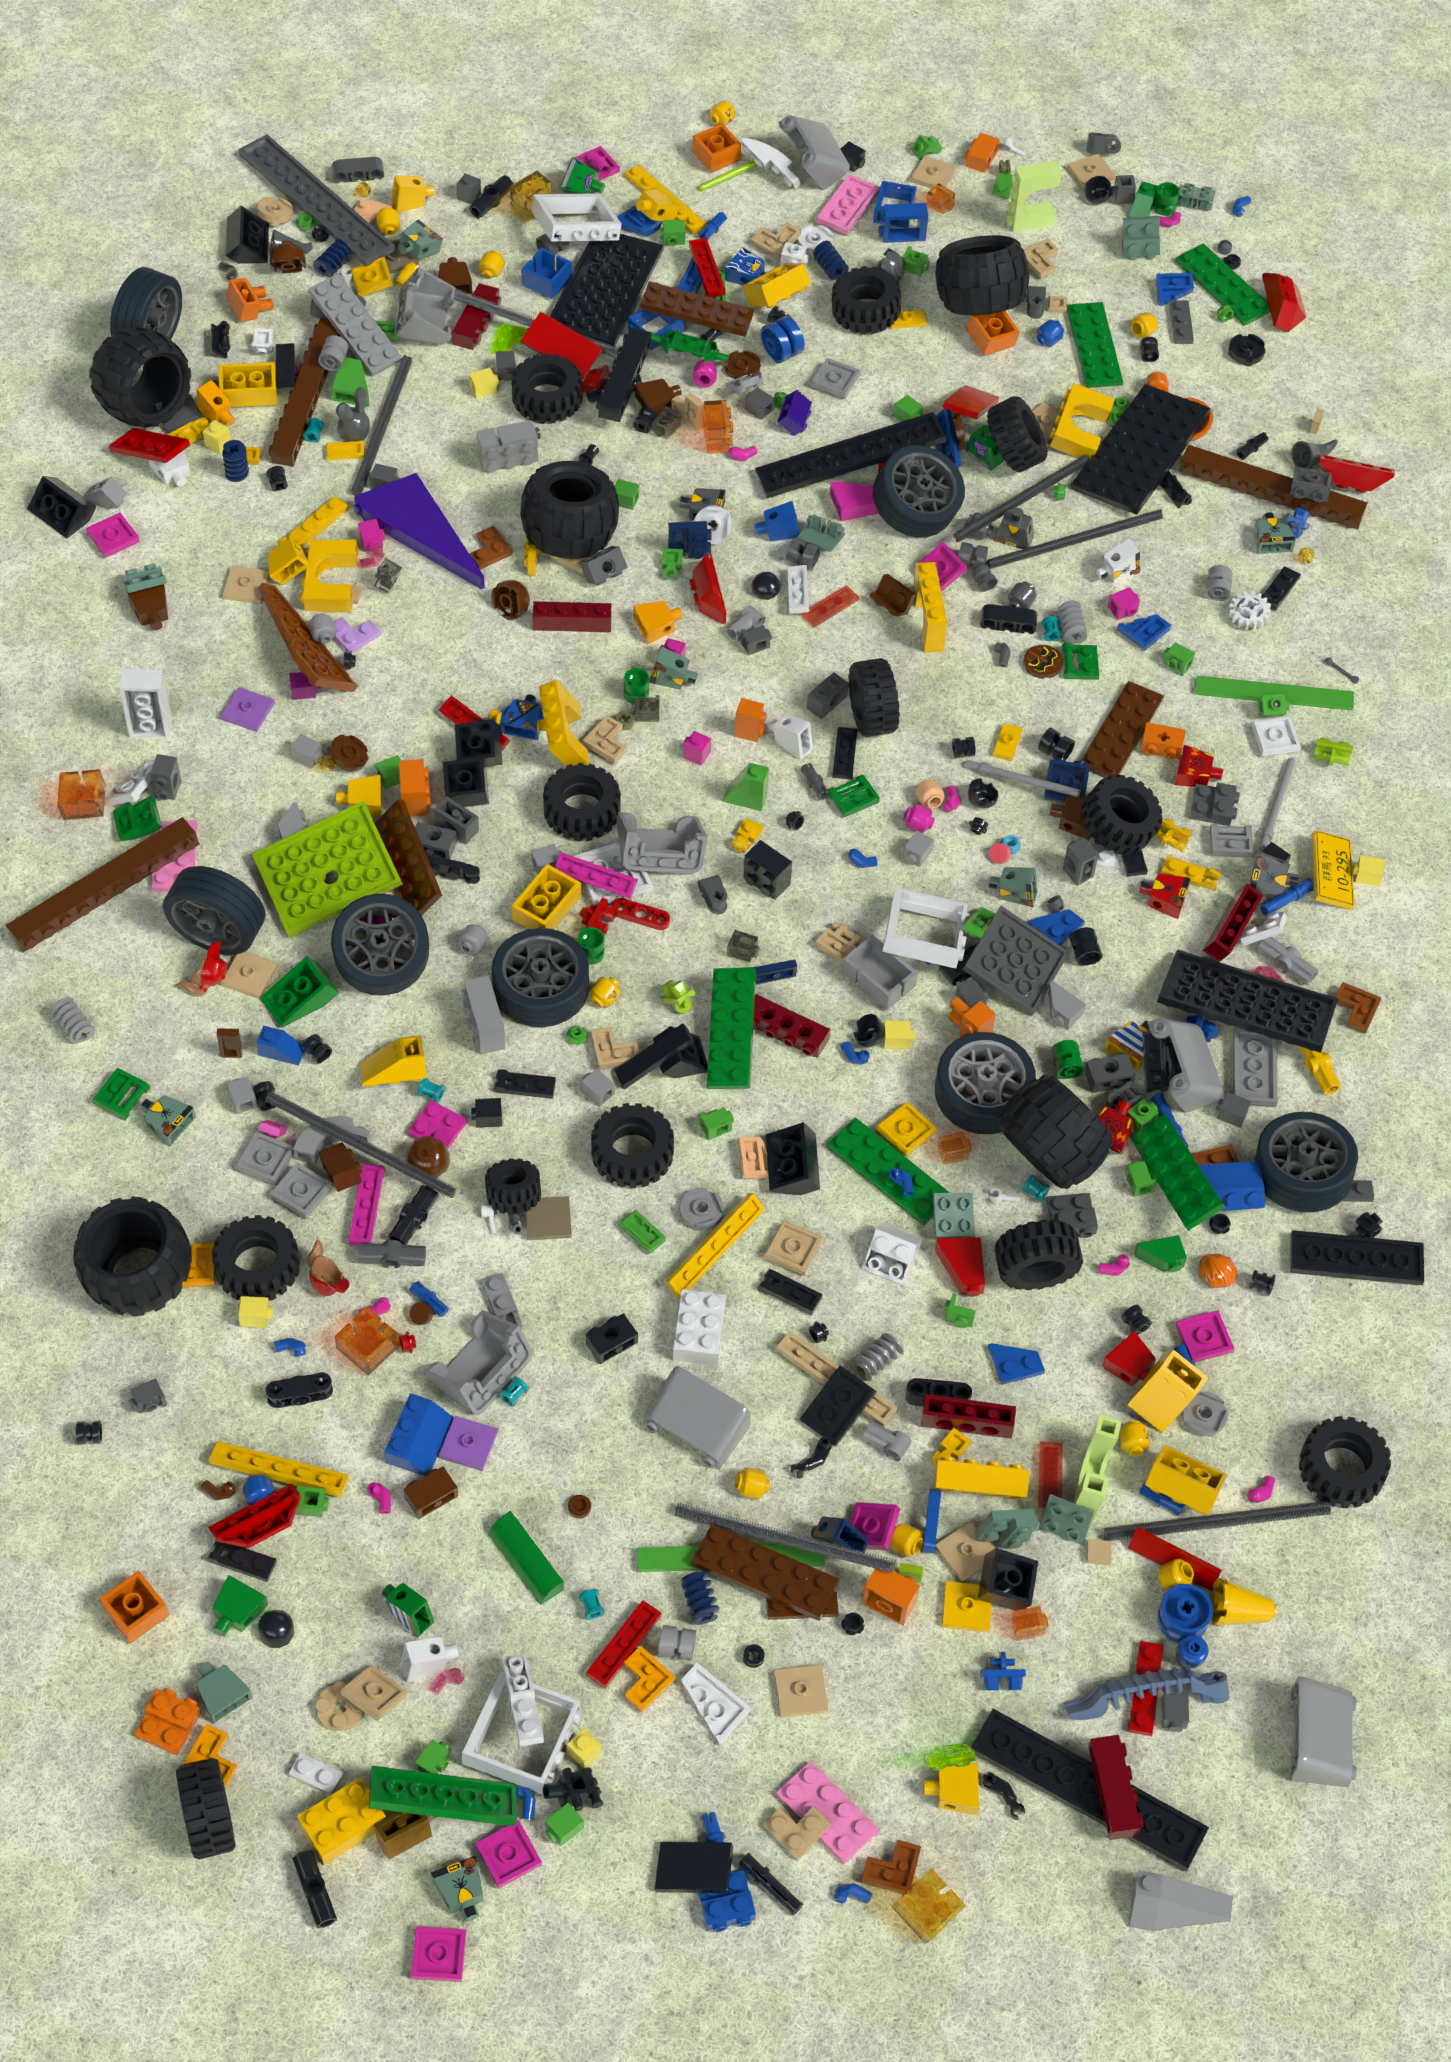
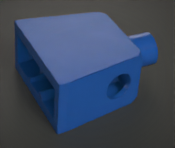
M793 501L765 510L763 512L765 521L754 524L756 534L768 533L770 542L793 539L800 534Z

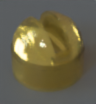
M364 181L355 190V193L363 198L368 197L371 192L369 185Z
M1301 548L1299 550L1300 562L1303 564L1305 562L1311 563L1314 559V550Z
M324 755L319 758L318 767L322 771L328 772L334 769L335 763L329 755ZM322 761H323V762H326V763H329V764H330L329 767L323 765V764H322Z

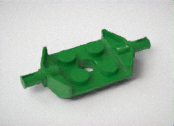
M672 329L662 336L652 333L651 341L660 343L666 354H668L669 348H674L677 352H688L695 357H705L704 362L721 360L728 363L730 355L720 353L717 343L709 339L703 340Z

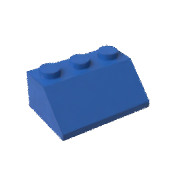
M1257 1161L1198 1164L1225 1206L1221 1211L1265 1208L1264 1183Z
M410 1393L384 1451L385 1462L426 1476L435 1464L454 1417L432 1400Z

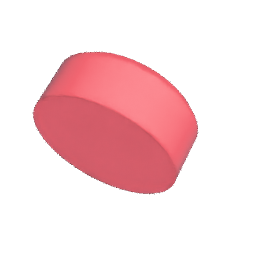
M1004 843L992 845L989 851L990 859L994 863H1005L1011 855L1010 848Z

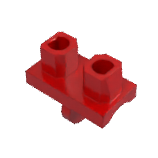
M603 897L597 907L590 905L589 908L583 907L580 911V916L583 918L581 922L586 925V928H598L602 931L604 937L608 931L609 924L601 921L605 919L613 922L617 915V909L609 906L608 899Z

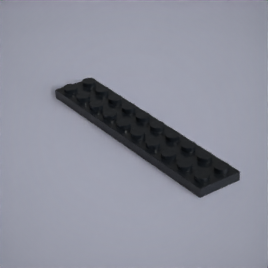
M934 412L756 467L755 470L766 497L770 498L887 461L892 453L906 446L922 445L931 447L946 442V437Z
M993 1708L972 1744L970 1752L1106 1827L1092 1763ZM1131 1784L1132 1789H1136L1138 1803L1136 1804L1137 1813L1141 1812L1143 1827H1141L1138 1836L1127 1839L1187 1872L1209 1827Z

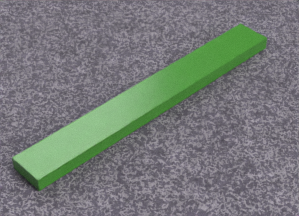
M1206 676L1196 677L1195 695L1258 701V698L1262 695L1285 694V699H1289L1290 705L1353 711L1354 691Z
M780 1543L760 1544L811 1567L825 1566V1556L822 1554ZM699 1546L637 1548L638 1572L701 1570L691 1566V1561Z

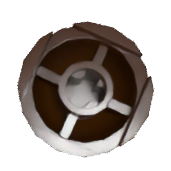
M283 241L275 246L270 253V269L274 272H277L278 269L282 270V273H298L302 271V267L306 268V258L303 249L297 244L292 243V241Z
M506 580L498 583L492 590L491 599L493 607L505 613L501 616L507 620H514L527 611L530 605L529 592L519 581ZM511 608V613L506 612V609Z
M422 1136L415 1139L409 1145L406 1152V1162L413 1164L412 1166H417L419 1170H424L426 1174L429 1173L431 1176L434 1175L433 1177L436 1176L438 1178L449 1167L450 1153L446 1145L438 1138Z

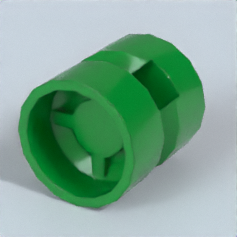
M1164 182L1158 185L1154 201L1156 213L1169 216L1176 211L1180 193L1177 185L1171 182Z
M632 668L624 675V698L631 704H642L649 698L650 678L645 670Z
M595 927L582 929L578 933L577 942L585 951L589 965L597 964L602 961L605 954L604 934Z
M1063 1040L1054 1044L1051 1051L1057 1076L1061 1079H1070L1082 1075L1084 1066L1080 1057L1081 1053L1078 1043L1074 1040Z

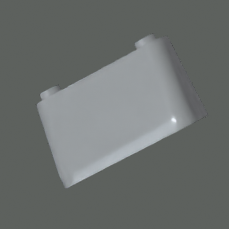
M792 115L778 122L780 128L794 141L800 150L803 147L809 148L802 155L800 161L807 173L823 190H826L848 173L849 163L825 124Z
M418 267L400 289L394 334L402 339L436 344L448 343L452 333L450 327H445L446 309L455 302L453 298L456 287Z
M618 812L617 830L621 860L625 868L635 871L696 873L702 868L707 835L697 816H683L677 821L675 830L637 828V819L632 813Z
M1157 1018L1147 1022L1150 1032L1155 1038L1165 1039L1166 1047L1167 1044L1173 1043L1182 1073L1175 1075L1170 1080L1169 1087L1174 1100L1184 1112H1191L1218 1101L1223 1095V1088L1201 1028L1196 1024L1166 1018Z
M484 1310L471 1323V1331L474 1338L447 1367L437 1361L431 1364L424 1372L425 1377L431 1384L466 1410L477 1415L483 1413L499 1396V1392L510 1384L511 1379L521 1372L532 1357V1349L519 1325Z
M675 1366L645 1415L643 1423L652 1433H660L664 1429L701 1451L702 1462L707 1467H715L720 1470L749 1430L751 1414L738 1401L687 1370Z
M1298 1676L1291 1689V1701H1294L1293 1709H1295V1743L1292 1754L1295 1768L1290 1769V1781L1349 1787L1351 1780L1356 1778V1765H1352V1711L1356 1709V1697L1352 1696L1351 1691L1308 1677Z

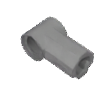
M749 605L743 609L738 619L726 627V632L733 640L738 641L740 640L742 629L749 631L752 628L762 626L765 623L766 617Z
M874 1421L868 1424L862 1437L863 1440L882 1449L887 1457L889 1455L894 1457L895 1461L901 1460L912 1442L905 1433L897 1430L893 1432Z

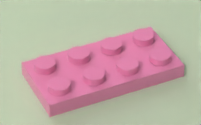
M849 174L818 214L816 223L848 235L879 194L880 186Z
M197 820L187 821L197 835ZM161 821L162 828L156 830L155 833L175 821ZM196 847L153 873L152 892H169L178 874L183 869L196 865Z
M812 1761L808 1762L776 1792V1796L799 1820L804 1817L812 1806H816L827 1817L832 1825L819 1840L844 1865L879 1832V1829Z

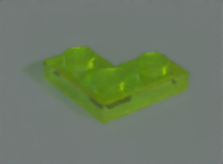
M500 323L491 353L511 351L513 344L524 345L521 343V339L529 328Z
M967 1743L943 1746V1751L923 1754L924 1764L928 1768L931 1767V1770H943L946 1768V1765L955 1764L956 1767H964L970 1765L971 1761H976L975 1751Z

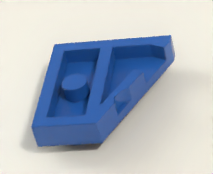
M1157 614L1147 618L1135 619L1134 623L1127 625L1119 623L1117 626V630L1144 651L1171 629V624Z

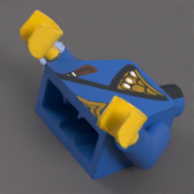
M531 694L526 695L524 700L514 699L511 705H507L501 711L490 710L488 720L494 719L498 724L501 722L502 734L538 741L540 731H546L541 705L536 703V697Z

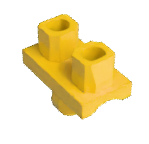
M1163 818L1161 828L1154 837L1162 841V846L1166 847L1169 844L1183 852L1191 837V830L1186 827L1180 828L1176 826L1170 818Z

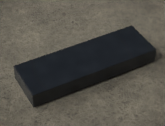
M838 727L832 778L852 780L858 729Z

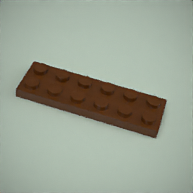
M651 281L648 282L640 305V309L743 337L747 335L754 314V309L746 306L732 304L727 301H721Z
M1131 681L1127 682L1081 760L1090 765V772L1104 778L1111 775H1120L1144 734L1146 722H1151L1164 699V695Z
M397 799L374 824L403 883L398 886L402 898L412 904L422 916L443 895L404 800Z
M714 1524L710 1525L691 1561V1566L707 1571L714 1576L820 1621L839 1583V1578Z

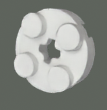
M813 225L803 227L801 229L802 234L797 239V244L807 247L806 253L813 256L814 249L819 243L828 240L833 245V234L823 225H819V227H813Z
M709 505L702 508L694 521H707V528L711 529L712 540H708V542H711L713 545L724 541L732 531L733 523L729 511L717 505ZM712 520H715L718 526L713 530L712 526L708 525V522L710 523Z

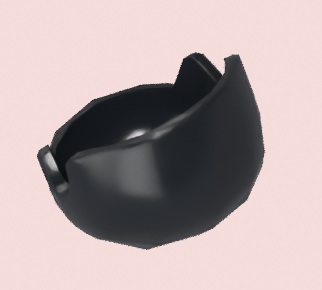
M1105 176L1092 177L1085 184V195L1090 203L1102 204L1111 197V183Z
M764 571L757 574L751 584L753 594L762 600H770L776 597L781 587L780 581L775 574Z
M982 778L972 780L969 784L968 799L972 805L978 808H990L998 801V790L993 787L992 783L984 784Z
M871 1013L861 1017L856 1022L858 1030L853 1033L856 1042L866 1048L878 1045L885 1033L882 1021L877 1015Z
M271 1610L263 1614L258 1622L260 1640L269 1648H281L288 1645L295 1634L291 1616L284 1610Z

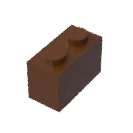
M343 1142L318 1152L322 1167L337 1192L362 1183L360 1173H363L358 1160L355 1161L352 1150L347 1149Z
M444 1466L439 1469L430 1470L425 1477L418 1481H411L403 1489L404 1498L418 1519L459 1496L458 1487Z

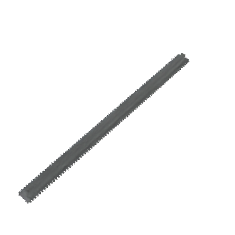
M456 289L453 299L481 310L483 309L528 327L534 321V317L532 319V316L530 318L528 314L523 316V314L521 315L517 311L515 313V310L513 312L511 308L506 309L505 307L504 309V306L502 308L500 304L499 306L496 303L493 305V303L491 304L487 300L485 302V299L483 301V298L481 300V297L480 299L476 298V296L474 298V295L472 297V294L470 296V293L468 295L464 291L461 293L458 290L457 292ZM591 338V342L603 348V354L616 357L617 359L618 347L617 349L616 346L611 348L612 345L609 347V344L607 346V343L605 345V342L603 344L599 340L596 342L593 339L592 341Z
M406 355L402 358L351 489V494L354 496L363 492L362 490L365 487L369 471H371L402 390V385H404L413 362L412 358Z
M1087 455L1079 457L1011 500L1006 501V503L1001 504L956 531L953 535L956 538V542L959 543L1005 514L1006 510H1013L1067 476L1080 470L1088 462Z
M1162 509L1096 527V529L1093 528L1085 532L1072 534L1068 537L1065 536L1057 540L1055 539V541L1052 540L1044 542V544L1020 549V551L988 559L987 564L991 569L996 568L999 565H1007L1010 562L1013 563L1062 547L1072 546L1090 539H1096L1163 519Z
M268 1092L266 1102L271 1105L273 1104V1106L275 1105V1107L287 1113L289 1112L294 1117L296 1116V1118L298 1117V1119L310 1125L312 1124L317 1129L319 1128V1130L321 1129V1131L328 1133V1135L330 1134L338 1140H342V1142L347 1143V1145L349 1144V1146L351 1145V1147H356V1149L361 1152L363 1151L368 1156L377 1158V1160L382 1163L384 1162V1164L386 1163L389 1167L398 1169V1171L403 1174L405 1173L410 1178L419 1180V1182L424 1185L426 1184L431 1189L433 1188V1190H438V1192L443 1195L445 1194V1196L447 1195V1197L454 1198L457 1187L454 1189L452 1185L445 1183V1181L443 1182V1180L440 1181L441 1179L436 1178V1176L433 1177L434 1175L426 1174L424 1170H419L417 1166H412L413 1164L405 1162L403 1159L400 1161L401 1158L398 1159L396 1155H391L392 1153L384 1151L380 1147L377 1148L378 1146H375V1144H370L371 1142L363 1140L359 1136L356 1137L357 1135L352 1134V1132L349 1133L347 1130L340 1128V1126H335L336 1124L331 1123V1121H326L327 1119L317 1116L315 1113L312 1114L313 1112L308 1111V1109H303L304 1107L294 1104L292 1101L289 1102L290 1100L285 1099V1097H280L281 1095L274 1092Z
M1325 1501L1317 1502V1504L1308 1503L1291 1505L1289 1507L1283 1506L1272 1509L1266 1508L1255 1511L1232 1512L1230 1514L1199 1516V1518L1190 1517L1182 1518V1520L1173 1519L1165 1520V1522L1156 1521L1148 1522V1524L1122 1525L1120 1527L1117 1526V1528L1115 1526L1114 1528L1105 1527L1103 1534L1104 1540L1107 1539V1541L1108 1538L1110 1541L1111 1538L1113 1541L1114 1538L1117 1540V1537L1118 1540L1120 1537L1122 1540V1537L1125 1539V1536L1127 1539L1128 1536L1131 1539L1137 1527L1152 1534L1155 1533L1156 1536L1157 1532L1158 1535L1159 1532L1162 1535V1532L1165 1534V1531L1166 1534H1168V1531L1169 1534L1171 1531L1176 1533V1530L1179 1533V1530L1182 1532V1529L1183 1532H1185V1529L1186 1532L1188 1529L1193 1531V1528L1196 1531V1528L1199 1530L1200 1527L1201 1530L1203 1527L1204 1530V1527L1207 1529V1526L1209 1529L1210 1526L1213 1529V1526L1216 1528L1217 1525L1218 1528L1220 1525L1221 1528V1525L1224 1527V1524L1226 1527L1227 1524L1230 1527V1524L1232 1526L1233 1523L1234 1526L1236 1523L1237 1526L1238 1523L1241 1525V1522L1243 1525L1245 1522L1246 1525L1250 1521L1251 1524L1252 1521L1255 1524V1521L1258 1523L1259 1520V1523H1261L1262 1520L1263 1523L1264 1520L1266 1522V1519L1268 1522L1269 1519L1272 1522V1519L1275 1521L1276 1518L1277 1521L1279 1518L1280 1521V1518L1283 1520V1517L1285 1520L1286 1517L1289 1520V1517L1291 1519L1292 1516L1293 1519L1295 1516L1296 1519L1297 1516L1300 1518V1515L1301 1518H1303V1515L1304 1518L1306 1515L1307 1517L1308 1515L1310 1517L1313 1515L1314 1517V1514L1317 1516L1318 1513L1319 1516L1321 1513L1322 1516V1513L1325 1515V1512L1327 1515L1328 1512L1331 1515L1330 1502Z
M679 1502L675 1508V1516L709 1525L714 1524L727 1530L828 1555L886 1572H894L896 1559L893 1562V1559L890 1561L888 1557L885 1560V1556L882 1559V1556L880 1558L879 1555L876 1557L877 1554H875V1557L874 1554L871 1556V1553L868 1555V1552L865 1555L866 1551L863 1554V1551L860 1553V1550L857 1552V1549L854 1552V1548L853 1551L852 1548L849 1550V1547L846 1550V1546L843 1549V1545L842 1548L841 1545L838 1547V1544L835 1547V1543L832 1546V1543L830 1545V1542H828L827 1545V1541L824 1544V1540L821 1543L822 1540L819 1542V1539H817L816 1542V1538L813 1541V1538L809 1537L808 1539V1536L805 1539V1535L802 1538L800 1534L797 1537V1533L794 1536V1533L791 1535L792 1532L789 1534V1531H787L786 1534V1530L783 1533L781 1529L778 1532V1528L776 1531L773 1527L770 1529V1526L767 1529V1525L764 1528V1525L762 1527V1524H760L759 1527V1523L757 1526L754 1522L751 1524V1521L748 1524V1520L743 1522L742 1519L740 1522V1518L735 1520V1517L732 1520V1516L728 1515L727 1518V1515L724 1517L723 1514L721 1517V1513L716 1515V1512L713 1515V1511L712 1513L711 1511L708 1513V1510L705 1512L706 1509L704 1511L701 1509L700 1511V1508L697 1510L698 1507L696 1509L693 1507L692 1509V1506L688 1505L687 1507V1504L684 1507V1504L680 1503L679 1505Z

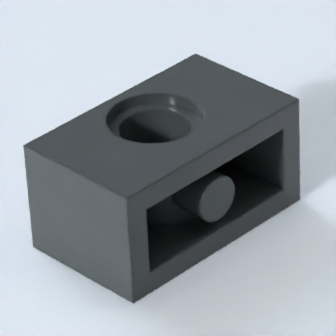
M610 546L579 562L587 582L596 585L605 583L606 579L611 576L621 575L622 570L628 568L620 546ZM604 562L606 563L605 571L602 568Z
M833 672L808 694L807 709L822 719L847 697L848 682Z
M157 754L150 772L155 797L161 800H175L181 783L177 757Z
M446 796L434 808V824L441 828H450L456 831L457 838L467 844L479 832V817Z
M417 822L415 829L426 855L451 859L457 844L456 831L450 828L433 826L429 823Z
M1084 837L1078 841H1072L1067 846L1063 870L1077 886L1094 877L1098 853Z
M1128 1053L1114 1054L1102 1059L1094 1058L1087 1062L1085 1074L1092 1093L1120 1088L1129 1081L1134 1082L1135 1072Z

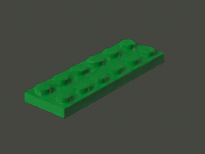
M1204 243L1176 257L1175 262L1187 273H1192L1193 279L1222 306L1229 305L1234 311V317L1244 326L1270 313L1268 302Z
M1103 302L1067 304V313L1086 388L1122 386L1123 379Z
M755 967L713 968L707 1074L708 1089H749L751 1087L756 988Z
M1166 1113L1129 1136L1187 1231L1225 1208Z
M856 1117L827 1143L826 1148L923 1226L934 1217L933 1193H950ZM890 1169H901L911 1176L914 1189L912 1196H904L902 1186L890 1179L888 1176Z
M372 1766L370 1770L369 1808L515 1826L517 1822L516 1784Z

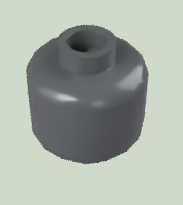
M975 512L973 515L970 514L964 527L983 516V514ZM990 523L970 536L983 540L985 536L989 537L994 527Z
M1026 581L1016 583L1008 595L1010 606L1029 609L1037 596L1035 587Z

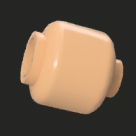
M930 779L921 782L915 791L916 798L921 806L929 809L938 808L944 801V791L935 780Z

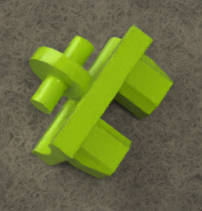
M1321 737L1317 739L1313 758L1329 761V765L1334 763L1349 765L1353 745H1349L1348 742L1344 741L1339 743L1332 742L1329 738Z
M669 980L660 986L665 994L661 998L664 1004H673L674 1009L678 1013L685 1014L691 1009L692 1002L688 996L696 994L694 989L686 988L683 981L674 982V980Z

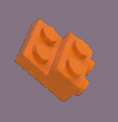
M164 1688L163 1691L156 1689L145 1708L146 1713L134 1736L178 1756L201 1712L199 1707H197L198 1703L193 1699L185 1697L183 1701L177 1698V1694L168 1688Z

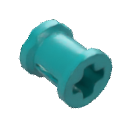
M318 418L309 419L308 429L303 434L306 441L319 442V434L325 426L323 421Z
M1048 616L1042 620V626L1045 629V641H1058L1061 638V632L1058 630L1059 619L1055 616Z
M424 1078L418 1087L417 1094L420 1096L425 1095L433 1099L434 1102L439 1103L444 1095L445 1086L442 1084L439 1086L430 1082L428 1078Z
M1031 1175L1021 1190L1037 1198V1202L1040 1203L1048 1194L1050 1186L1043 1185L1035 1179L1034 1175Z
M516 1376L511 1379L512 1383L505 1390L499 1392L500 1398L511 1407L517 1404L516 1400L523 1393L529 1391L526 1383Z
M598 1589L586 1590L578 1596L579 1600L583 1602L586 1611L585 1618L587 1620L601 1617L605 1614V1609L601 1607L598 1598Z

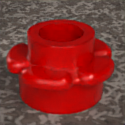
M408 1331L403 1335H399L402 1352L412 1353L413 1348H416L414 1335H409Z

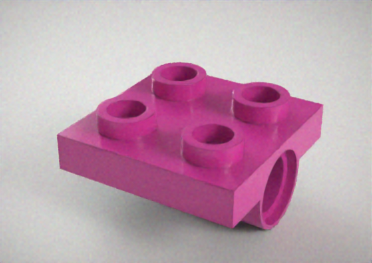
M601 146L575 157L597 171L599 174L597 181L620 172V166Z

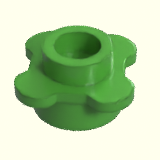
M308 213L300 214L298 219L295 220V225L300 226L303 231H308L310 227L317 224Z

